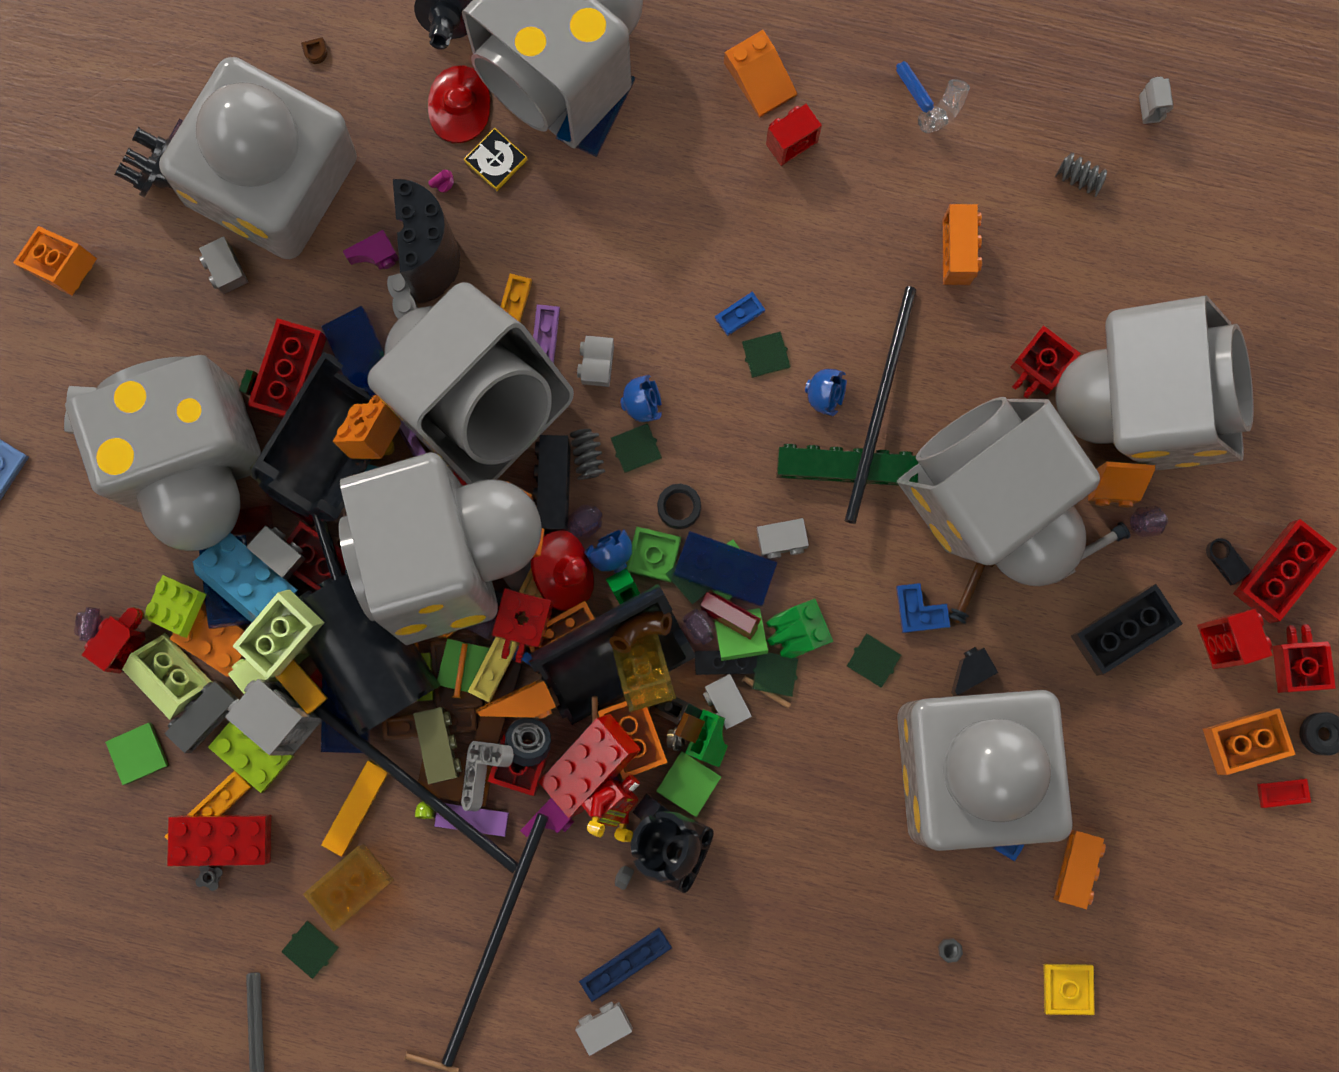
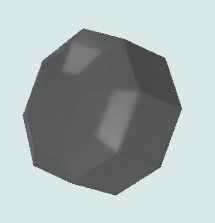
M627 865L621 867L615 877V886L622 890L626 889L634 869Z
M953 938L943 939L938 946L939 956L948 963L957 962L963 955L962 945Z

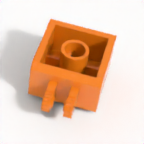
M377 395L371 397L372 399H370L368 404H354L349 409L348 416L338 428L337 435L332 441L350 459H382L401 425V420Z

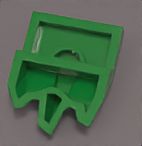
M816 599L780 612L766 622L768 627L775 628L776 630L766 641L771 646L782 644L783 648L780 652L782 657L793 659L834 642Z

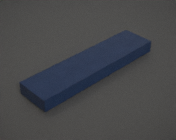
M658 927L579 980V983L591 1002H593L672 949V946L660 927Z

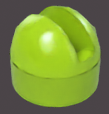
M420 802L415 810V818L433 819L434 810L424 802Z

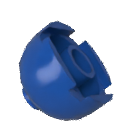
M823 369L817 372L811 380L807 381L805 393H807L808 401L815 411L830 416L837 414L838 411L834 409L837 403L842 405L846 392L847 380L842 379V375H846L845 372L836 369Z
M650 375L632 379L623 391V397L621 398L622 409L627 411L628 415L635 421L649 422L658 420L662 412H658L657 405H662L660 393L656 382L649 380Z
M624 529L622 532L616 530L600 538L595 548L593 545H590L585 550V555L593 567L600 571L609 572L614 570L617 573L627 567L626 562L632 555V543Z

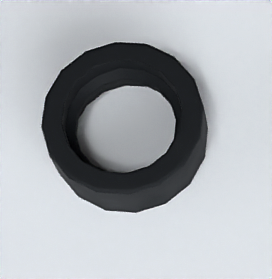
M681 483L672 484L659 495L657 502L658 515L662 522L671 528H688L699 518L701 512L700 497L688 485ZM675 493L686 494L693 502L692 513L683 520L673 519L666 511V502Z

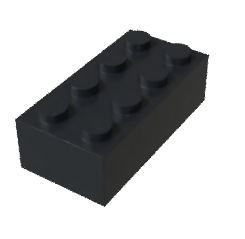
M540 435L539 441H535V455H537L539 465H534V479L538 482V488L533 489V502L537 505L541 527L544 529V535L557 530L568 531L571 442L568 435Z
M1154 584L1071 635V638L1096 676L1109 672L1183 623L1157 584Z

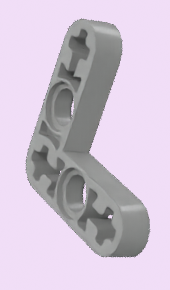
M478 741L470 743L461 801L465 811H479L482 806L487 765L509 767L511 765L513 749L510 745Z

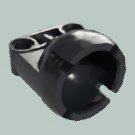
M662 811L655 813V816L650 815L640 822L632 837L631 854L633 857L638 858L634 860L636 868L647 879L686 893L692 887L711 845L714 831L712 828L679 813Z

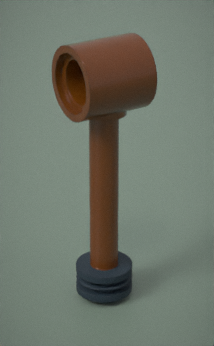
M976 562L957 609H951L952 615H949V618L955 623L966 624L965 620H967L966 618L969 615L965 612L986 565Z

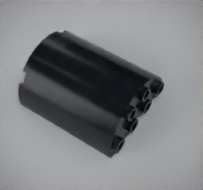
M393 179L396 220L402 221L404 225L403 229L397 232L400 273L418 303L429 302L445 293L444 291L455 281L460 268V250L435 196L424 186L405 179Z

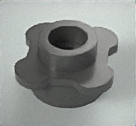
M677 727L669 729L667 746L668 748H673V750L680 751L681 746L685 744V739L675 735Z
M200 866V875L195 881L198 887H208L211 891L217 890L219 887L218 883L223 874L222 869L219 867Z

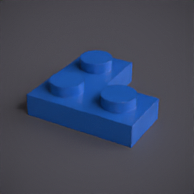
M921 583L896 586L902 633L950 627L947 604L923 605Z

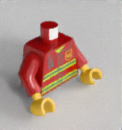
M629 774L622 782L614 779L608 780L581 804L592 819L587 825V831L590 834L601 838L605 831V825L612 827L619 825L614 833L615 838L621 842H631L633 832L626 829V824H629V812L638 802V798L633 791L640 785L633 775Z

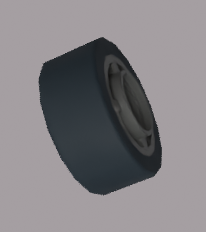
M522 718L509 726L505 736V745L512 747L514 763L521 766H534L540 764L547 757L551 745V734L547 726L541 721L534 718ZM524 740H530V741H532L533 743H532V744H525V743L522 742V741H524Z

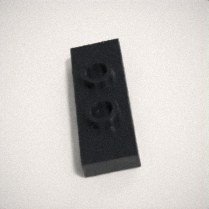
M695 651V675L766 673L765 654L721 661L720 651Z

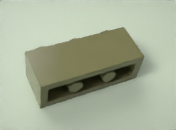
M444 707L414 713L428 784L458 778L459 772H462L460 759L455 758L454 749L457 748L455 735H451L449 725H452L450 712L445 711Z

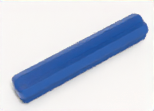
M905 61L898 63L896 71L922 111L925 113L932 111L934 102L908 63Z

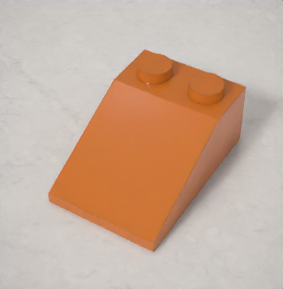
M764 30L725 51V66L759 118L797 96L798 93L774 45Z
M38 226L13 263L58 290L73 296L87 273L92 269L97 258L81 245Z
M1120 462L1104 463L1096 469L1100 475V482L1097 488L1088 495V501H1095V505L1099 506L1119 503V507H1133V504L1141 501L1155 471V465Z
M538 679L475 709L479 716L539 717L541 719L552 714L551 709L556 706L545 682Z

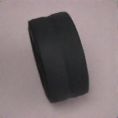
M1328 712L1314 713L1308 716L1300 727V739L1304 747L1316 755H1334L1339 753V716ZM1322 727L1327 728L1330 733L1326 741L1321 740L1318 736V731Z

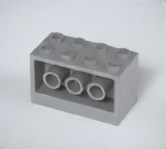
M263 679L252 680L244 689L246 693L240 700L236 699L228 707L229 713L225 716L268 755H293L322 722L313 712L307 714L295 699L290 698L275 684V681Z

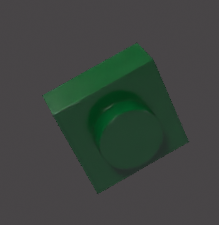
M246 369L239 391L251 396L258 373Z

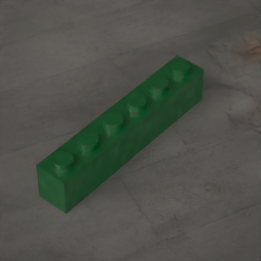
M783 444V447L778 449L776 478L854 483L863 448H854L852 452L843 451L842 447H830L829 450H821L820 446L816 445L797 448L796 444ZM876 450L866 484L899 486L897 480L918 464L916 456L913 455V452L909 451L890 454L889 450ZM918 473L912 476L909 482L918 483Z

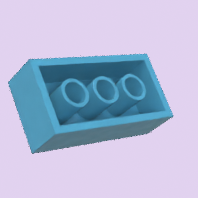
M229 533L221 542L205 550L193 561L195 574L251 623L278 592L290 589L298 597L297 589L246 548L247 546L233 534Z

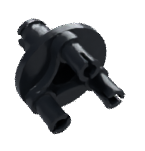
M472 0L415 1V16L421 26L430 32L429 38L431 40L429 42L432 47L439 50L445 49L450 44L449 41L451 39L468 35L462 11Z
M138 127L132 141H136L151 149L152 155L146 158L128 148L127 155L124 156L122 161L140 169V173L120 162L114 175L133 184L134 188L140 190L139 195L145 198L152 184L159 188L169 187L173 189L159 168L160 158L171 140L160 136L155 137Z

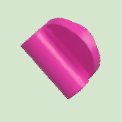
M442 170L429 180L428 183L431 188L436 187L440 192L445 193L452 188L454 178L451 171Z

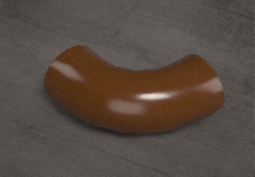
M646 611L630 617L621 623L609 640L610 645L618 652L628 653L635 643L643 637L667 635L672 625L671 614L667 613L664 615L662 611Z

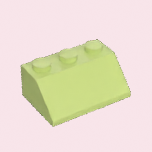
M166 633L131 653L122 669L169 720L184 711V708L190 701L196 700L202 694L201 690L203 687L212 682L170 640Z

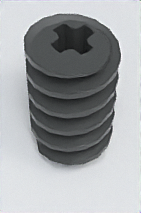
M1070 153L1064 158L1055 177L1063 173L1062 181L1071 177L1070 185L1073 186L1078 181V189L1081 190L1086 185V193L1089 194L1092 190H1096V197L1106 180L1107 170L1104 169L1098 173V165L1090 169V161L1082 165L1083 158L1079 157L1074 161V153Z
M580 429L571 432L569 435L571 438H574L571 441V445L576 447L572 452L574 456H578L575 458L574 463L580 465L575 470L576 473L582 474L577 480L595 478L604 473L605 469L598 468L604 461L596 459L597 456L602 454V451L595 450L601 444L600 442L593 441L594 438L599 436V433H593L591 429Z

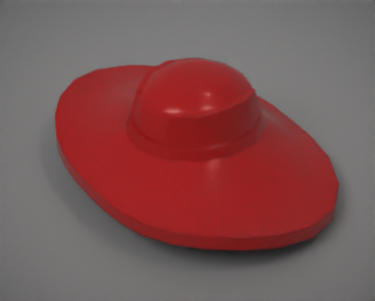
M465 65L452 66L443 70L435 78L430 88L428 98L430 124L434 132L442 140L450 143H464L477 137L484 130L489 119V89L474 68Z
M557 530L543 536L540 556L531 559V571L539 593L543 599L553 602L552 608L560 611H568L584 601L587 602L593 592L594 577L591 563L585 555V549L581 542L568 531Z

